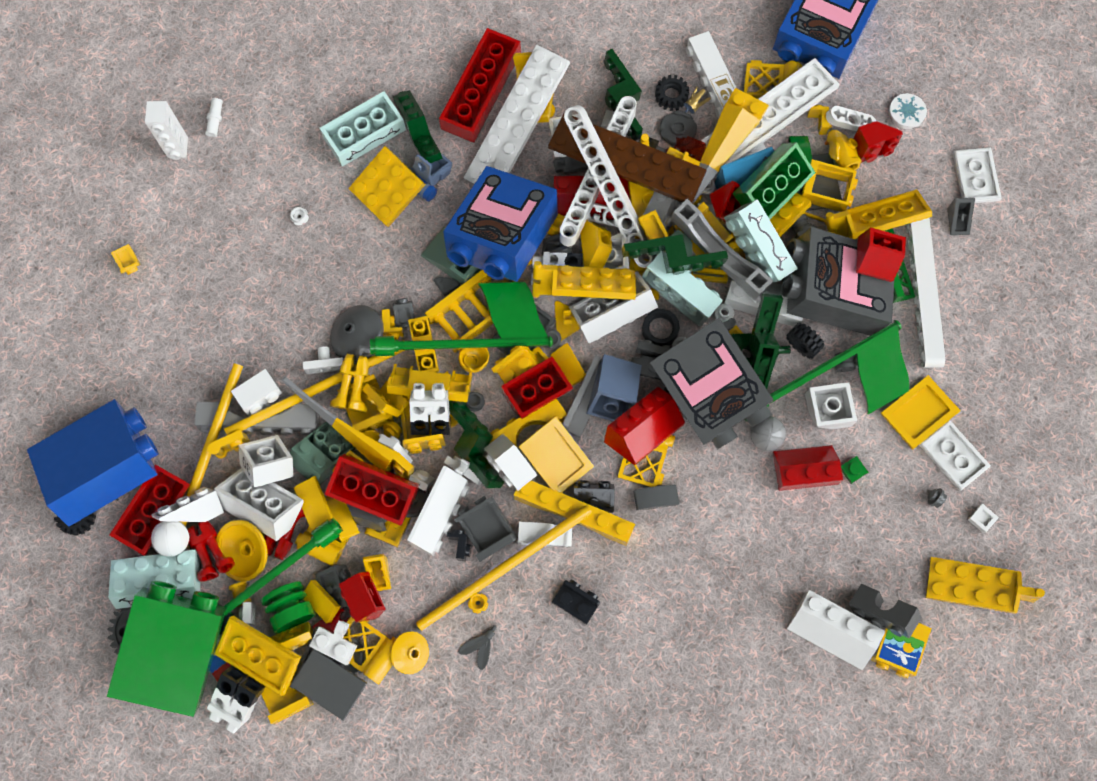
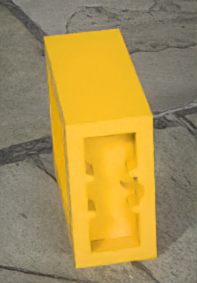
M812 159L810 164L816 173L804 184L801 195L811 200L813 205L839 212L846 210L847 207H851L854 199L851 193L852 190L856 189L858 179L855 178L857 171ZM816 174L847 182L843 199L838 200L812 193Z

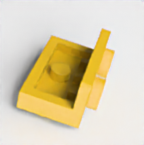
M388 381L384 383L381 389L367 383L362 389L368 395L366 398L377 405L376 409L382 414L387 415L388 413L398 418L409 401L403 395L387 394Z

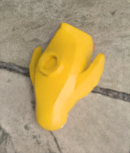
M838 130L829 131L825 145H829L830 157L839 167L856 171L862 161L857 154V142Z

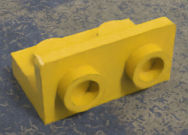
M518 345L510 350V354L507 357L497 360L495 362L496 365L491 369L494 373L499 374L505 384L538 365L539 362L529 347Z
M309 621L270 638L292 651L307 645L309 640L312 639L313 630Z

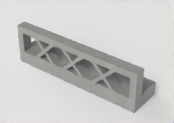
M595 355L563 422V426L568 433L578 438H581L591 416L586 413L597 368L601 361V357Z

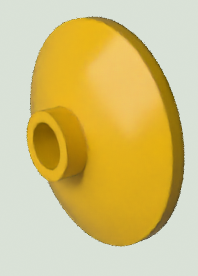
M413 631L400 634L394 640L390 651L393 666L403 674H414L420 671L425 666L429 656V647L426 639L421 634ZM413 650H415V654L412 657L411 653Z

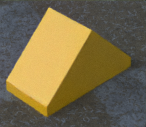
M384 554L363 557L365 570L370 573L377 591L391 589L387 557Z

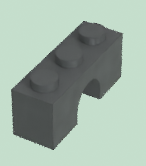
M861 584L849 603L853 614L871 621L873 625L879 628L885 627L896 636L901 637L903 635L910 639L922 618L918 608L898 599L893 608L882 610L880 608L884 600L880 591Z

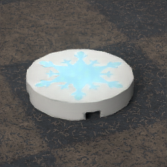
M906 93L900 94L893 99L888 113L892 119L891 121L896 126L903 129H912L921 125L926 117L927 109L921 98L914 94Z

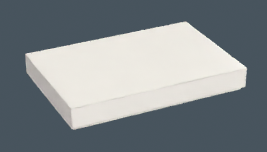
M991 148L953 151L961 198H975V203L1000 201L1002 198Z
M950 420L919 444L959 491L964 489L991 466Z

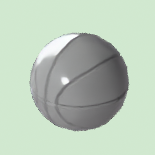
M772 416L751 428L753 444L763 451L777 450L786 439L785 426L779 419Z

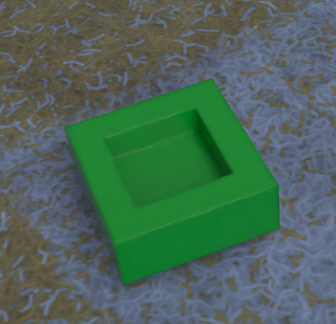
M857 456L841 466L842 472L850 484L869 473Z

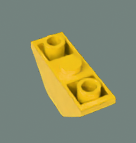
M586 220L580 233L584 267L603 268L612 251L611 232L596 222Z
M428 316L408 320L412 341L433 340ZM435 349L414 350L419 371L439 372Z

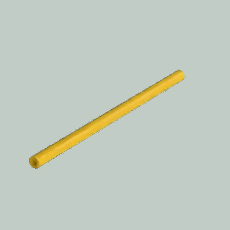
M399 350V352H395V355H397V354H399V353H401V352H403V351H405V350ZM373 355L367 358L368 369L393 356ZM357 364L353 366V370H356ZM338 372L302 391L309 397H312L340 383L343 373ZM295 393L224 428L226 435L238 430L243 431L304 400Z
M233 363L193 474L191 485L188 488L186 494L188 497L200 489L212 455L208 451V445L216 441L233 397L231 391L236 388L243 369L241 365ZM179 521V522H181L182 524H184L185 527H186L187 522H185V521Z
M584 506L416 622L418 628L421 631L590 516L593 512L589 506Z

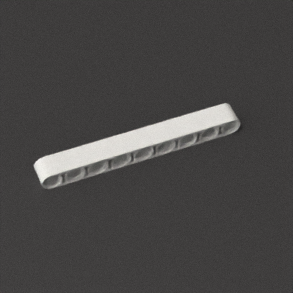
M625 96L620 100L607 130L624 137L626 136L636 113L637 103L633 97ZM589 168L560 227V242L564 246H573L577 242L600 192ZM577 216V217H579L580 219L575 220V219H573V217ZM569 232V233H572L573 235H571V236H566V235H564V234Z
M580 105L568 108L564 113V119L625 242H634L633 236H638L641 241L647 240L638 222V216L586 110ZM573 110H575V111L578 112V114H579V119H578V120L573 119V117H572V111H573ZM582 128L588 132L587 138L582 137L580 133ZM590 146L597 150L596 156L591 155L589 151ZM599 164L605 167V174L600 173L598 170ZM608 182L614 185V191H610L607 188ZM616 200H620L623 203V209H619L616 206ZM629 218L632 221V226H627L624 219ZM648 255L649 261L643 260L642 256L634 258L638 266L645 268L655 259L656 255Z
M926 218L906 224V230L909 233V237H907L908 248L911 250V254H909L910 267L913 268V272H911L912 286H915L914 304L917 305V308H915L916 323H919V326H917L918 341L921 342V345H919L920 360H923V363H921L922 368H943L945 365V351L930 219Z

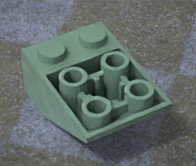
M443 227L423 251L421 257L463 285L479 273L481 269L471 265L461 267L449 260L443 234L446 227Z
M325 422L293 446L290 454L293 457V467L307 480L316 476L320 485L333 473L332 469L336 466L339 456L346 454L349 450L353 452L356 448L328 422Z

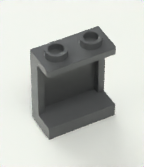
M483 496L474 502L476 504L475 507L469 509L467 506L459 511V517L454 519L456 523L460 522L478 552L476 557L479 562L518 538L493 496L488 499Z

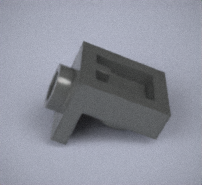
M408 298L397 299L396 303H393L396 327H409L408 320L415 318L412 301H408Z

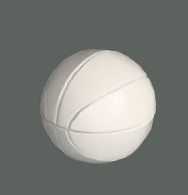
M162 521L153 529L151 542L156 552L163 556L172 557L186 549L189 542V533L185 525L179 521Z

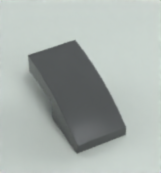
M676 485L655 486L633 491L636 510H649L680 504Z

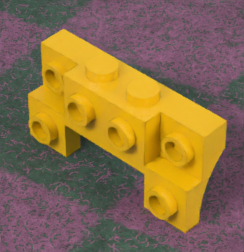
M394 364L387 383V394L404 395L410 401L414 383L424 384L425 391H432V385L435 383H443L445 390H448V399L450 401L468 402L472 372H469V375L456 374V371L453 370L451 377V374L414 370V366L401 368Z

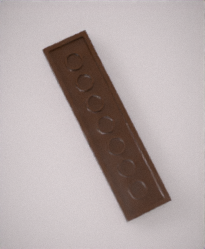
M563 113L548 144V149L586 163L564 119ZM592 124L618 177L683 203L688 199L693 203L707 169ZM582 128L580 133L582 137L587 138L588 132ZM590 146L589 151L591 155L596 156L597 150ZM599 164L598 169L606 172L605 167Z

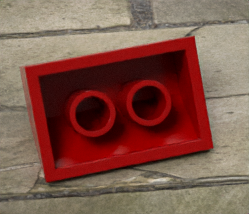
M553 356L503 384L501 388L504 397L513 411L523 419L571 391L573 386Z
M832 445L773 451L779 491L839 485L843 481L840 459Z

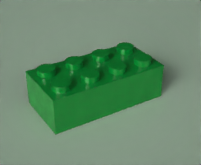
M797 142L782 143L733 192V195L741 206L758 200L770 220L816 172Z

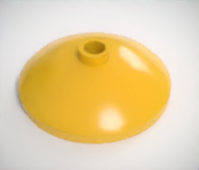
M234 520L226 523L220 529L216 541L224 556L233 558L235 566L225 574L240 582L257 578L266 566L268 554L267 545L262 533L255 525L245 520Z

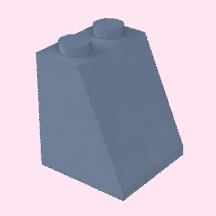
M604 354L597 368L586 414L614 421L637 403L642 365Z

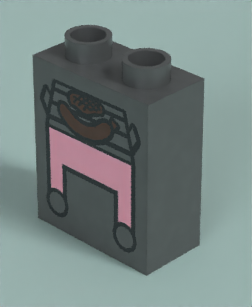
M810 227L799 238H792L786 247L798 268L785 278L782 286V296L788 298L787 314L871 336L892 323L894 281L889 282L856 273L858 240Z
M720 318L712 321L650 362L703 445L712 441L718 450L738 437L732 428L746 419L753 428L773 415L767 407L768 404L774 401Z

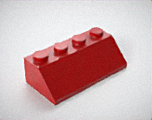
M554 176V188L557 189L558 214L566 216L584 176ZM619 177L630 199L628 180ZM608 182L607 188L610 191H614V185ZM599 192L595 203L607 205L601 192ZM616 200V206L623 209V203L620 200ZM592 207L590 216L593 217L594 214H599V219H602L604 209H601L600 213L595 210V207ZM609 211L606 214V219L614 220L611 212ZM575 216L573 219L578 220L579 217Z
M657 387L607 426L604 443L633 465H636L685 424V421L673 397L660 387Z
M343 454L338 458L324 495L402 526L420 484Z
M156 464L154 467L158 475L142 484L109 534V536L144 556L152 545L151 535L153 529L162 522L153 518L152 514L158 512L157 510L162 506H170L177 503L176 500L183 497L191 485Z

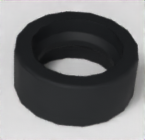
M666 309L651 311L645 317L642 325L644 339L652 341L654 345L658 346L672 345L680 330L678 318ZM656 318L666 319L672 325V333L665 339L656 338L650 333V323Z

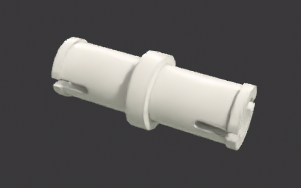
M218 98L211 99L210 111L206 117L208 122L205 135L209 137H217L219 122L222 120L220 115L223 101Z

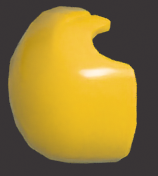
M463 348L459 352L458 361L460 367L465 371L478 373L487 366L490 354L488 348Z

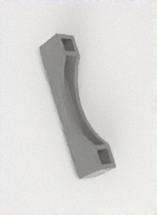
M688 199L673 212L671 221L706 254L727 250L728 259L720 268L754 301L769 288L773 280L758 266L750 263L729 247L713 230L702 212Z
M197 402L194 425L201 432L209 433L219 405L217 402ZM296 404L289 410L269 417L243 430L245 434H252L253 431H260L262 434H273V431H280L284 435H292L293 432L309 435L319 427L320 415L308 404ZM227 411L220 432L225 433L224 428L246 417Z

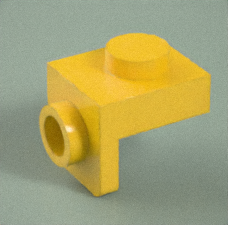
M815 105L809 109L807 118H818L819 135H826L828 129L832 127L826 119L829 107Z
M130 244L111 252L120 268L121 274L126 272L129 275L137 271V266L141 265Z

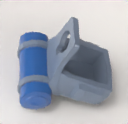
M417 154L414 165L410 168L426 184L418 195L428 202L434 199L437 194V189L434 186L451 173L452 162L443 154H441L443 159L433 163H429Z

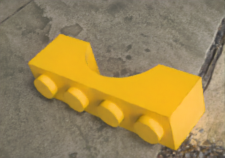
M555 399L525 418H513L506 423L504 428L493 430L490 433L493 436L491 442L504 434L517 447V438L523 429L530 425H545L554 416L563 423L567 413L559 401Z

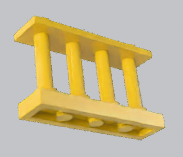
M481 270L425 312L429 323H439L452 340L476 338L493 325L489 311L475 295V291L480 288L478 283H490L492 278L484 270ZM465 299L470 300L485 318L477 326L460 307V303ZM450 310L454 311L470 330L462 337L456 333L444 318L445 314ZM463 348L452 349V351L456 353L459 350L460 352Z

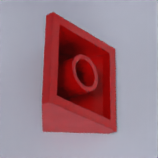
M735 181L727 183L710 194L716 217L725 223L724 217L741 207L733 195V192L740 186Z

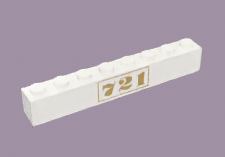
M707 31L688 39L686 53L688 57H692L694 70L699 72L701 84L707 88L708 97L711 98L709 101L714 103L716 107L715 113L719 118L725 103H727L736 86L710 32ZM764 143L746 156L766 149Z

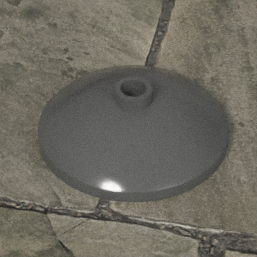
M365 305L353 306L342 312L334 322L330 334V342L335 354L340 358L343 357V359L346 354H353L354 362L358 361L359 356L369 357L370 338L383 336L384 325L382 318L377 311Z

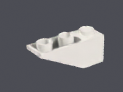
M203 487L196 490L195 494L189 497L184 496L177 499L175 504L160 507L157 510L158 512L152 514V517L159 521L206 522L224 513L216 491Z

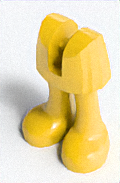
M346 354L340 368V372L343 373L340 390L336 398L330 401V407L347 409L348 389L351 378L354 377L348 409L367 412V405L361 400V389L364 377L368 376V359L366 356H359L356 370H353L354 355Z

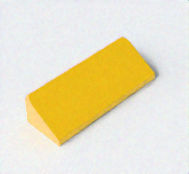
M316 476L294 487L296 495L303 499L302 510L311 532L327 519L331 520L333 518Z

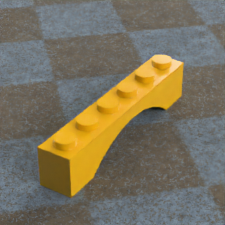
M529 481L521 489H516L514 493V500L566 519L588 505L593 513L578 524L624 546H627L635 523L534 481Z

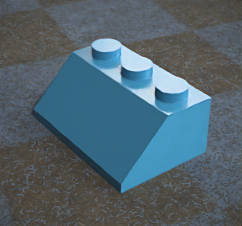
M773 147L721 166L715 180L716 189L718 190L731 181L741 185L760 166L764 157L768 158L774 152Z

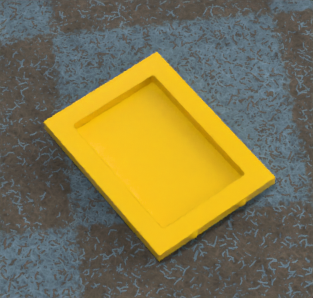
M927 375L880 414L913 450L961 410Z
M556 416L518 446L549 488L560 493L569 489L572 484L594 467Z

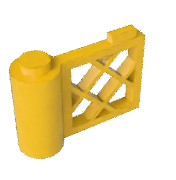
M751 60V63H747L744 92L759 99L768 92L766 90L772 84L776 87L802 68V65L794 60L786 64L762 63L761 60ZM750 68L758 69L761 74L754 78L750 74ZM771 70H780L779 75L774 79L768 74ZM763 76L770 81L764 86L758 82ZM755 84L759 90L748 92V87Z
M671 435L653 450L662 453L659 462L652 465L650 459L646 456L645 458L650 467L640 472L637 465H634L638 473L631 477L623 475L625 466L631 464V462L626 463L627 459L623 457L617 478L648 487L661 486L665 475L661 473L668 446H673L675 436ZM659 464L658 469H657V472H656V470H655L654 467ZM652 468L655 474L654 483L645 481L642 473ZM639 475L642 480L636 479L635 477Z
M326 496L325 499H326V501H329V500H332L333 498H331V497H329V496ZM310 527L303 534L300 533L295 541L297 549L311 540L313 535ZM350 538L341 543L334 540L325 548L316 546L307 554L330 566H334L339 561L343 549Z
M350 617L347 621L350 624L346 631L348 636L343 638L352 642L351 638L363 636L365 648L356 649L355 652L365 651L366 660L360 666L355 662L353 654L349 663L375 683L380 684L393 666L390 651L396 638L393 636L390 640L369 625L368 622L370 620L359 622L362 625V633L351 635L350 626L355 620ZM376 634L381 639L376 646L368 647L366 635Z

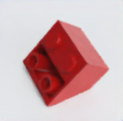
M878 121L860 126L853 139L858 144L856 149L858 156L862 160L861 162L866 161L869 163L878 156L883 155L886 157L891 155L899 144L903 132Z
M870 227L858 236L856 273L893 282L905 257L906 237Z
M359 572L339 584L341 595L346 600L349 613L355 622L377 619L386 610L369 572Z

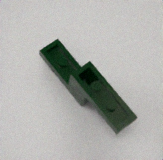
M613 49L606 51L604 65L607 70L612 72L617 84L607 89L605 103L615 112L620 100L625 96H631L636 102L639 101L642 90ZM634 117L627 135L631 136L634 141L640 139L643 128Z
M401 91L393 96L394 102L405 121L410 139L419 155L429 163L443 159L439 148L430 134L425 116L411 91Z
M683 234L626 243L622 247L623 257H629V259L638 258L641 254L647 253L648 255H657L662 251L666 273H673V275H679L684 273L685 270L691 269L693 272L701 271L704 267L709 266L719 268L728 259L727 250L687 257Z
M762 293L748 347L754 357L751 366L767 389L780 346L774 336V331L783 297L782 295Z
M449 400L450 414L464 429L454 450L461 459H465L470 463L469 468L486 488H501L504 484L503 479L491 467L488 460L482 456L485 452L484 448L489 445L493 436L488 431V428L477 419V415L470 411L465 402Z

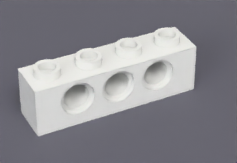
M147 101L145 124L166 156L173 160L186 158L188 137L167 101Z

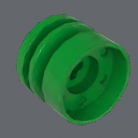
M300 581L282 585L266 594L260 600L262 606H267L264 610L266 614L276 613L269 619L275 634L305 623L316 615L309 601L300 603L307 595L305 591H301L303 584Z

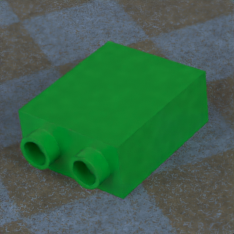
M151 581L149 588L143 587L134 596L107 697L194 717L202 701L227 607L217 605L219 597L214 594L196 591L193 593L192 599L175 595L177 589L175 585L161 581Z

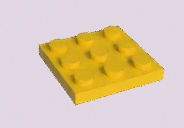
M384 146L348 189L377 218L389 227L426 184L388 147Z

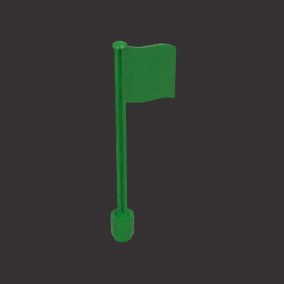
M525 282L478 283L486 298L491 320L500 337L499 339L394 340V336H375V338H370V355L395 356V352H399V350L516 347L518 345L551 347L553 345V338L547 336L539 319L533 295Z
M893 320L892 324L770 394L771 397L776 401L856 354L858 374L866 396L867 414L874 412L909 391V376L900 347L899 331L902 328L901 323L898 320Z

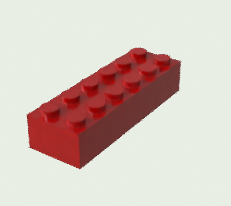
M486 29L439 117L441 130L475 143L515 66L513 55L521 53V41L492 29Z

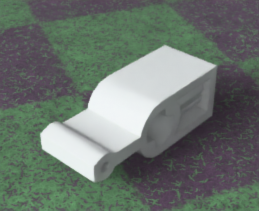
M519 522L518 545H529L557 525ZM572 528L546 546L571 547Z

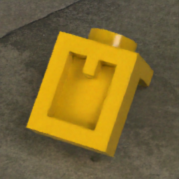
M390 309L382 310L383 335L394 336V340L404 337L402 327H395V316H391Z

